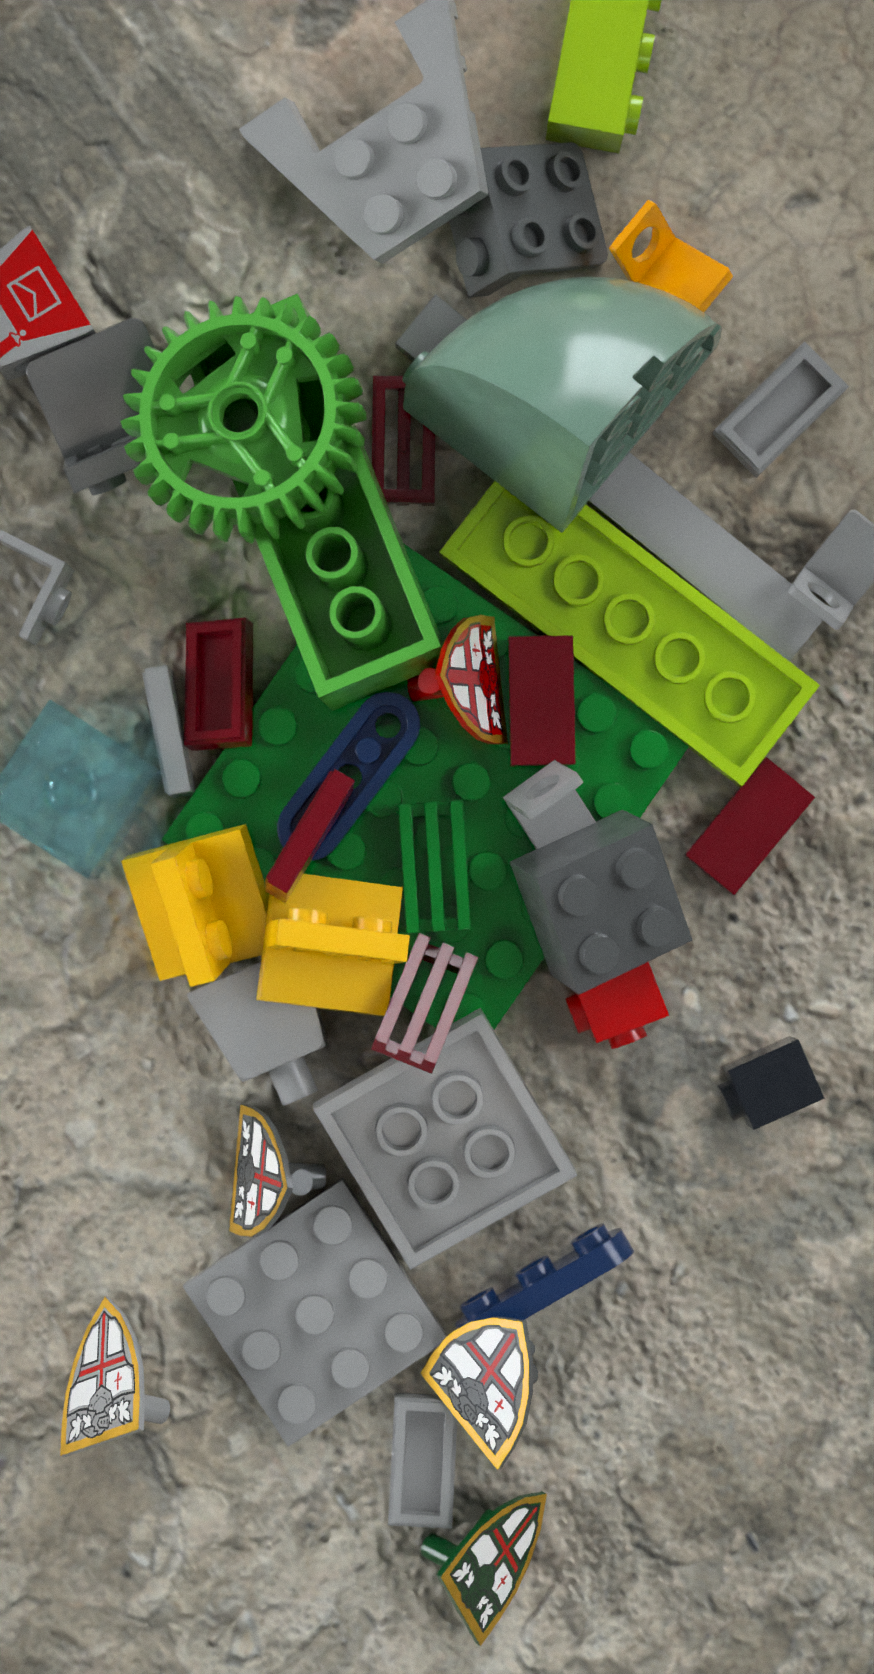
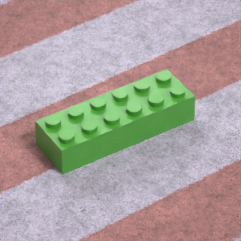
M298 293L272 304L275 318L287 303L294 307L299 318L298 325L310 316ZM228 349L210 357L194 369L190 374L194 385L236 355L233 349ZM320 380L300 382L305 442L317 441L321 433L325 410L322 385ZM239 399L232 402L224 412L223 422L225 428L232 432H243L251 428L258 417L257 404L248 399ZM355 424L349 425L350 427L357 429ZM364 446L344 448V451L357 464V471L336 469L334 475L344 488L343 494H337L324 488L319 493L326 508L324 514L314 510L309 504L305 505L300 509L305 525L303 529H298L287 516L279 519V539L273 538L263 524H256L255 539L318 698L332 711L415 677L426 668H436L441 648L444 644ZM232 479L238 496L243 497L248 485Z

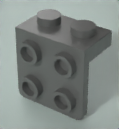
M568 142L481 148L489 195L449 220L456 247V262L459 271L463 275L468 298L489 296L522 275L591 269L606 262L608 251L584 155L577 144Z
M138 318L126 319L32 359L27 365V377L64 457V472L74 493L89 488L93 496L110 491L127 481L124 472L136 468L141 463L133 461L126 454L124 446L137 439V437L129 435L122 428L121 424L122 419L139 415V413L133 411L124 402L123 398L125 393H142L143 387L131 375V369L135 368L150 372L154 365L144 351L145 346L155 348L144 322Z

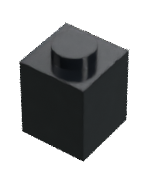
M791 1036L721 1066L727 1080L717 1085L723 1103L733 1121L743 1117L746 1125L753 1130L825 1099L799 1040Z

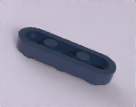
M382 692L371 696L361 705L280 813L277 833L283 847H285L329 772H333L335 769L340 771L344 766L352 765L361 771V783L353 789L351 796L312 861L327 857L338 847L416 743L420 733V719L411 701L397 693ZM386 714L396 716L401 723L399 733L392 738H384L376 731L377 720Z
M604 1223L596 1225L571 1241L574 1251L553 1263L549 1256L546 1255L520 1269L515 1274L519 1282L497 1295L493 1287L466 1300L460 1305L464 1316L455 1323V1326L458 1329L471 1321L497 1316L525 1320L615 1268L634 1253V1250L621 1228L608 1231Z

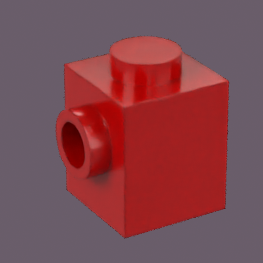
M649 961L580 995L575 992V995L565 998L577 1033L580 1034L589 1030L592 1039L596 1043L608 1039L611 1049L625 1046L646 1037L644 1025L669 1016Z

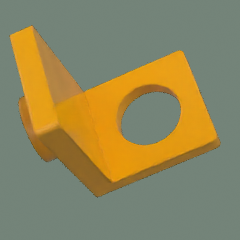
M651 200L646 201L609 247L610 252L628 281L642 283L666 291L689 302L702 312L707 310L733 278L728 267L675 237L659 207ZM652 227V237L648 247L641 255L633 258L632 248L636 238L644 229Z

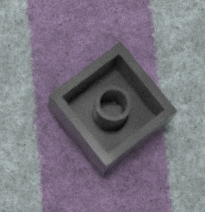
M620 810L596 821V823L510 861L550 974L579 995L692 941L653 824L627 811Z

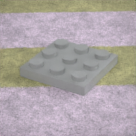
M481 1008L451 1025L432 1074L391 1058L313 1103L315 1114L410 1270L577 1176L574 1165ZM433 1035L417 1043L414 1049L426 1054Z
M341 1178L282 1217L268 1231L258 1237H252L186 1281L182 1286L288 1447L436 1349L447 1337V1333L344 1178Z

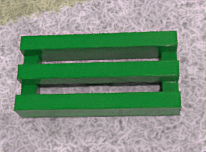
M463 800L398 804L407 933L471 929ZM439 815H451L457 917H444L438 826ZM425 816L432 919H419L412 817Z

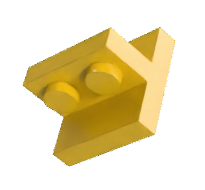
M246 824L130 854L121 860L160 981L186 975L190 987L213 982L230 963L262 955L269 895L266 892L265 882Z
M303 874L286 903L269 894L256 1000L384 1016L390 1001L394 964L407 962L410 935L397 934L403 887Z

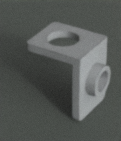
M850 510L799 572L788 589L791 596L835 630L840 629L854 605L874 583V524L857 510ZM811 591L821 596L831 607L817 599Z
M0 530V542L3 545L51 569L19 632V637L33 645H37L47 624L56 626L63 617L72 596V592L65 588L75 570L66 562Z
M556 760L549 763L503 797L536 849L596 823L575 790L583 783L581 777L577 772Z

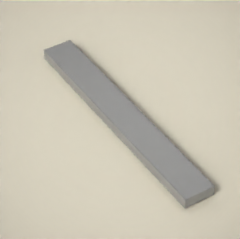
M435 294L396 341V348L410 360L414 361L423 351L430 353L446 336L467 319ZM630 452L587 503L631 540L788 661L794 657L823 621L789 594L788 589L791 586L789 581Z

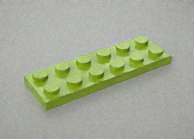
M494 481L439 552V556L543 636L573 635L575 661L605 681L688 745L689 749L738 787L744 785L820 686L587 505L584 506L564 532L561 533Z

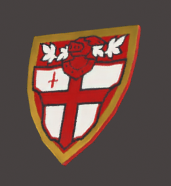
M478 615L463 618L451 629L441 648L437 667L426 668L419 675L408 679L409 696L414 702L444 697L448 707L461 726L476 740L488 744H508L494 617Z

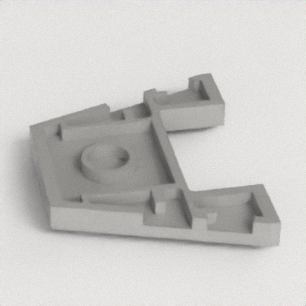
M426 0L395 21L423 75V81L323 150H319L295 102L287 98H283L239 129L242 136L373 260L382 264L489 195L475 113L470 111L464 76L467 66L465 57L460 53L455 24L458 14L454 0Z

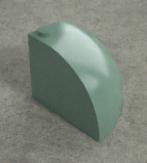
M577 277L530 286L507 295L480 310L446 336L430 353L423 351L409 366L402 379V382L406 384L403 409L563 533L715 351L721 338L722 328L710 316L689 302L666 291L638 282L607 277Z

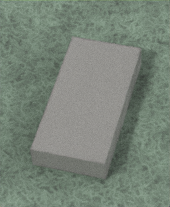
M804 341L712 434L757 478L849 386Z
M168 665L146 668L142 674L165 793L173 798L193 795L195 784L188 748L184 746V727L173 670Z
M395 1393L388 1525L452 1529L457 1419L438 1395Z

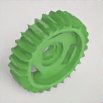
M238 296L234 297L232 314L223 315L216 303L209 301V320L200 323L189 311H185L184 319L187 331L178 335V333L165 326L162 328V332L169 344L168 347L161 352L153 347L145 346L144 351L154 364L150 372L135 368L131 369V375L143 387L142 393L123 394L124 402L133 411L139 413V415L121 420L122 428L132 437H137V439L126 444L124 448L126 454L133 461L141 462L133 472L142 485L152 484L147 491L148 496L157 506H163L168 503L166 507L167 514L175 522L181 523L189 516V527L195 533L203 535L213 521L214 534L219 540L228 542L234 525H237L242 538L249 543H253L255 540L256 524H263L273 538L279 539V519L287 516L298 529H303L305 525L300 511L301 508L309 504L311 508L324 514L326 508L319 493L324 488H327L337 494H343L344 488L334 475L337 468L352 472L357 471V464L344 451V448L363 447L365 445V439L361 432L349 426L367 420L366 411L360 403L351 402L363 395V389L355 377L346 378L354 371L352 362L345 353L336 355L340 350V345L330 332L319 337L321 328L313 317L308 316L298 325V314L294 307L287 303L275 318L272 305L264 297L260 298L254 314L249 313L244 301ZM231 348L236 353V355L183 394L179 388L201 363ZM320 380L325 408L323 425L317 441L305 442L299 383ZM239 399H248L255 402L258 407V417L251 428L243 432H232L225 428L223 422L224 412L232 402ZM194 463L246 484L248 487L243 497H220L197 490L185 483V480Z

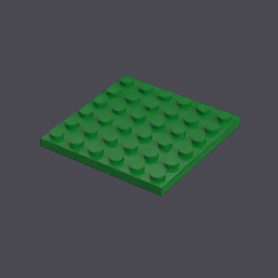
M404 544L443 642H445L451 629L463 618L478 615L494 617L508 744H488L476 740L461 726L448 707L444 697L412 701L408 693V680L332 711L318 698L299 647L296 644L253 707L252 746L224 748L162 840L167 844H172L246 824L265 882L266 876L284 848L280 843L277 833L280 813L361 705L375 694L393 692L406 697L415 706L420 719V733L416 743L338 847L327 857L311 861L304 874L403 887L397 934L410 935L408 960L419 933H407L398 804L463 800L471 929L420 932V934L430 937L429 944L441 948L442 943L455 947L453 954L465 958L466 953L478 957L453 1023L481 1008L493 1030H495L544 959L542 949L510 865V861L536 850V848L503 799L505 795L545 767H510L508 637L538 635ZM574 661L576 764L566 767L577 772L583 781L575 790L595 821H599L620 810L627 811L640 818L689 746L605 681ZM391 714L381 716L376 722V731L384 738L396 736L401 728L399 719ZM348 765L340 769L339 772L355 780L353 789L361 783L362 774L357 767ZM439 815L438 826L444 917H457L451 815ZM425 816L412 817L419 919H432ZM424 960L421 961L403 1005L412 1013H414L433 967V964ZM406 962L394 964L390 992L391 998ZM445 970L425 1019V1022L435 1029L458 975L448 970Z

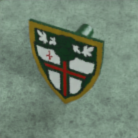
M542 1491L519 1495L494 1510L486 1509L459 1545L435 1533L429 1534L422 1543V1556L442 1566L436 1576L475 1643L480 1646L510 1604L529 1566L541 1530L547 1494Z

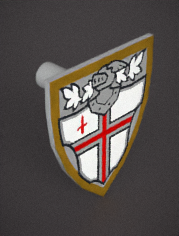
M104 1297L87 1326L74 1358L65 1393L60 1448V1456L67 1457L143 1431L144 1421L163 1424L168 1419L170 1413V1403L167 1399L145 1394L141 1346L138 1345L137 1337L127 1316L108 1297Z

